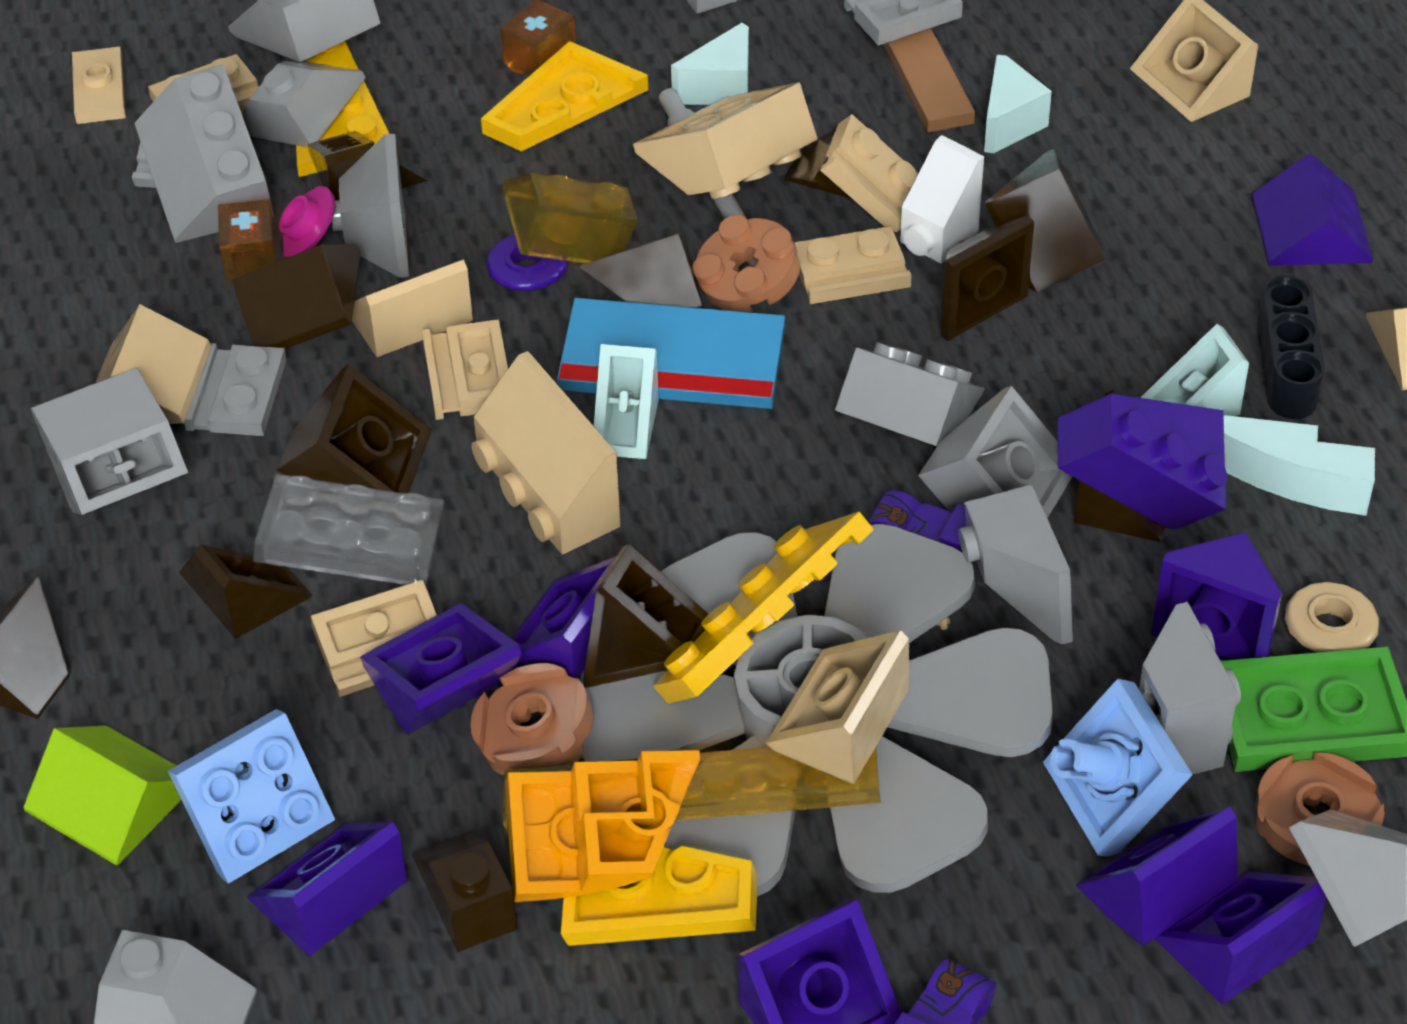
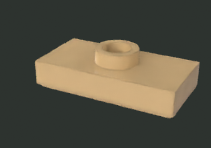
M111 47L72 52L74 114L77 124L126 118L121 48Z

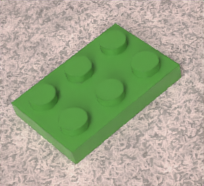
M1389 647L1221 661L1224 669H1231L1234 672L1241 691V701L1239 705L1235 706L1232 721L1233 735L1231 742L1228 743L1235 772L1269 769L1275 762L1294 755L1293 762L1313 760L1314 752L1338 755L1352 762L1407 757V700Z

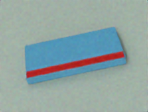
M574 298L557 376V385L565 391L596 393L601 344L657 349L659 399L773 409L785 334V315Z

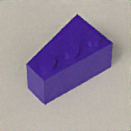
M1109 394L1058 417V469L1141 513L1156 523L1165 526V528L1179 529L1226 510L1225 484L1227 472L1225 468L1223 410Z

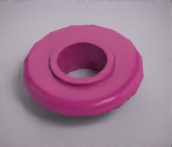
M318 186L308 191L305 195L295 197L283 211L279 221V230L283 233L284 257H291L314 248L325 235L335 211V197L328 187Z

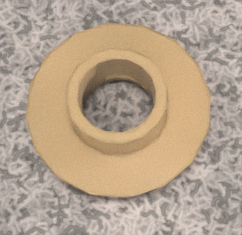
M1332 582L1310 584L1296 591L1286 604L1284 620L1289 633L1302 646L1316 653L1365 649L1372 644L1378 635L1379 617L1373 603L1361 592L1347 585ZM1330 613L1342 618L1346 625L1341 627L1327 626L1321 623L1316 616Z

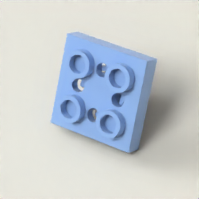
M1117 679L1065 738L1061 739L1057 746H1054L1052 752L1043 761L1097 855L1105 857L1120 853L1193 775L1136 684L1122 679ZM1140 745H1143L1142 752L1138 755L1137 750H1139ZM1135 785L1138 788L1136 798L1132 797V795L1134 794L1133 788Z
M277 709L168 771L216 872L228 884L335 820L286 714ZM246 762L249 768H243V765L240 763ZM284 773L288 776V783L285 787L283 786L284 778L281 776ZM228 812L234 814L233 817L230 816L227 821H223L221 818V815L226 817L228 815ZM274 819L273 827L269 831L263 832L261 826L267 827L270 821Z

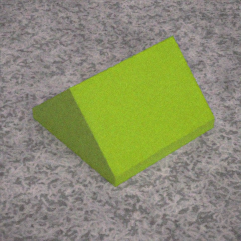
M107 725L54 728L23 808L27 813L118 866L181 801L168 773L170 769L177 765Z

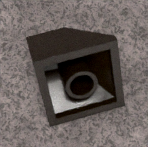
M1029 216L987 228L969 239L960 241L956 246L948 250L945 260L941 336L946 341L953 339L1028 296L1035 223Z
M348 364L341 369L292 431L277 471L313 498L401 510L405 504L432 429Z

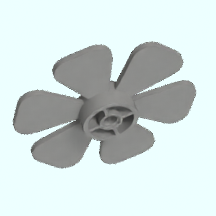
M885 524L871 525L874 530L859 544L850 542L838 547L835 554V560L838 564L832 571L825 615H803L797 617L796 606L794 605L778 621L773 622L767 628L756 633L750 630L747 634L754 643L733 663L736 665L734 677L721 674L698 697L667 704L653 687L666 671L585 688L593 705L594 720L590 734L583 743L584 753L580 761H637L642 751H700L745 734V742L692 777L664 847L676 850L680 846H686L751 860L758 873L757 897L769 892L781 880L785 870L802 774H824L840 863L846 877L862 889L874 893H892L907 888L967 856L981 845L988 832V810L982 796L970 785L883 736L881 737L854 784L777 753L766 744V741L823 649L901 630L909 638L910 643L956 612L971 598L975 588L973 564L971 562L967 563L963 553L959 550L895 526ZM738 533L669 565L661 573L709 614L719 605L725 602L731 603L742 590L738 587V583L749 571L762 563H769L777 554V551L774 549L776 541L770 536L760 533ZM793 593L788 594L787 596L795 604ZM1000 628L986 631L909 660L910 689L888 725V728L994 756L1016 757L1029 754L1043 745L1051 734L1053 723L1049 660L1044 645L1034 635L1023 630ZM585 670L582 672V675H581V678H580V682H581L582 684H583V680H584Z

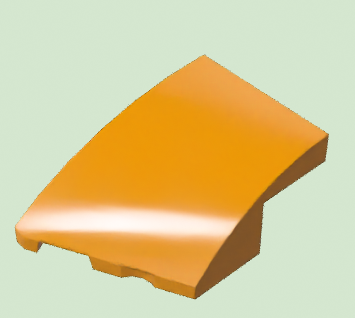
M642 751L637 761L574 762L571 771L509 772L505 779V794L514 902L541 901L586 895L650 878L679 812L693 774L699 764L700 751Z

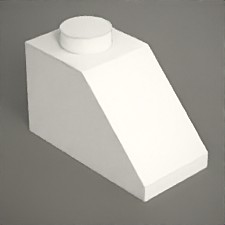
M943 135L935 140L902 205L900 242L905 244L913 254L918 256L926 255L941 264L946 260L949 249L956 246L960 241L973 237L979 230L984 156Z

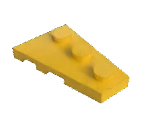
M569 41L481 118L482 134L522 152L648 91V75Z
M680 846L676 850L664 847L650 878L605 891L564 898L561 935L568 946L756 931L758 873L751 860L686 846Z

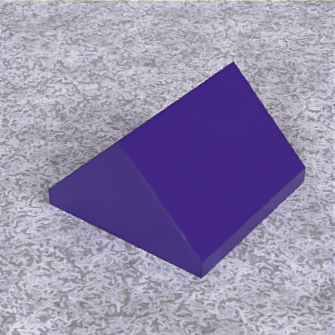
M1309 153L1252 193V201L1268 266L1373 262L1354 190L1313 154Z
M1246 532L1166 553L1162 561L1151 635L1159 636L1176 604L1188 602L1200 624L1205 623L1211 630L1215 642V652L1219 660L1269 657L1282 592Z
M616 557L556 579L551 583L511 638L519 644L522 653L515 669L529 664L550 663L565 668L568 676L580 680L586 666L596 590Z
M460 603L360 656L364 669L398 724L409 735L482 695L484 692L502 684L499 678L515 669L522 653L518 643L463 603Z
M1229 806L1169 823L1075 886L1111 921L1144 946L1238 882L1237 817Z
M393 822L344 823L250 893L247 898L308 956H311L407 882L400 833Z
M1246 871L1238 877V882L1154 939L1223 1005L1317 939L1327 897L1315 877Z
M852 898L738 954L739 1003L753 1024H895L902 1014L857 899Z

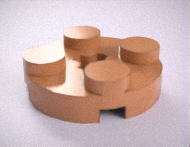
M732 215L724 219L719 225V231L710 236L703 244L692 265V271L710 303L722 310L753 312L750 305L759 304L767 300L770 306L790 291L798 278L800 261L790 232L782 225L768 219H747L743 215ZM755 260L757 263L754 267L746 266L740 272L738 271V267L746 261Z
M536 663L518 667L499 678L503 686L494 691L490 698L484 692L477 700L471 715V734L480 752L495 772L506 776L509 772H546L555 767H571L574 765V762H578L583 756V743L590 734L594 720L593 705L584 685L578 678L576 680L568 676L565 668L550 663ZM531 713H541L542 718L535 724L521 726L522 723L530 720Z
M1314 752L1313 760H1299L1293 762L1294 755L1285 757L1270 766L1260 781L1255 801L1256 829L1277 852L1297 863L1309 866L1289 829L1290 826L1315 816L1304 807V804L1315 808L1322 802L1327 804L1331 810L1381 826L1383 824L1385 815L1384 804H1380L1375 794L1377 789L1376 783L1363 768L1341 756Z

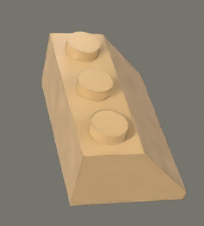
M800 82L727 96L633 143V146L638 156L687 195L709 192L711 198L716 199L739 191V181L741 180L748 182L770 174L771 169L769 165L771 164L781 165L800 158V149L816 141L818 138Z
M529 351L518 355L474 416L476 441L472 442V452L483 472L487 473L493 470L498 476L501 490L509 504L513 507L521 504L526 510L530 526L536 537L541 542L550 539L563 555L620 527L616 451Z

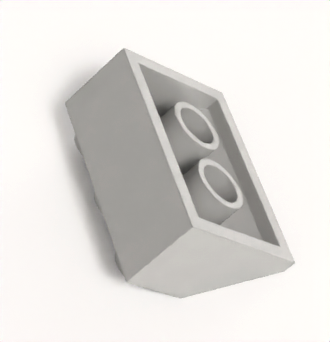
M224 64L174 78L134 124L175 243L240 227L239 225L231 224V219L239 218L240 212H249V216H257L258 221L274 217L266 179Z

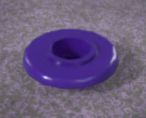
M523 232L510 235L498 241L488 253L486 268L489 276L499 285L511 290L532 291L546 288L557 282L567 271L569 258L564 246L555 238L542 233ZM526 259L539 262L528 267L516 265L517 262Z

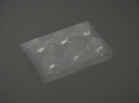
M276 474L254 542L253 562L405 585L423 580L426 587L441 525L444 500L424 497L416 493L404 494L371 489L357 484L345 485L312 480L305 476Z

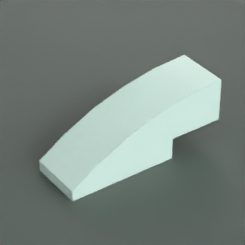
M1224 415L1225 468L1228 474L1257 488L1287 499L1328 510L1367 515L1375 481V448L1317 442L1318 425Z

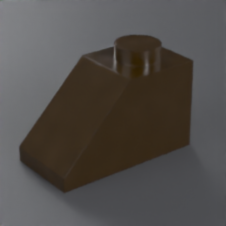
M469 831L412 853L414 862L457 952L517 930L512 887L488 840Z

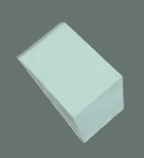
M740 23L671 65L672 88L677 91L684 105H711L727 96L748 92L749 27Z
M1006 55L996 56L986 121L984 152L995 153L1048 127L1052 91Z
M1216 324L1140 398L1223 410V415L1237 416L1241 412L1249 362L1226 330L1219 324Z
M601 344L594 427L616 451V457L646 459L659 401L657 349Z

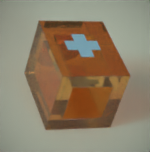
M534 0L500 28L503 63L519 74L524 72L531 75L569 41L576 44L574 16L540 0Z
M269 199L218 205L219 247L226 281L277 262L276 235Z

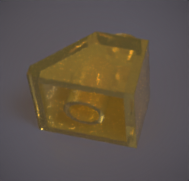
M527 173L505 180L502 187L519 251L522 255L589 263L625 251L638 221L628 188L614 183H595L570 179L563 175L550 176Z

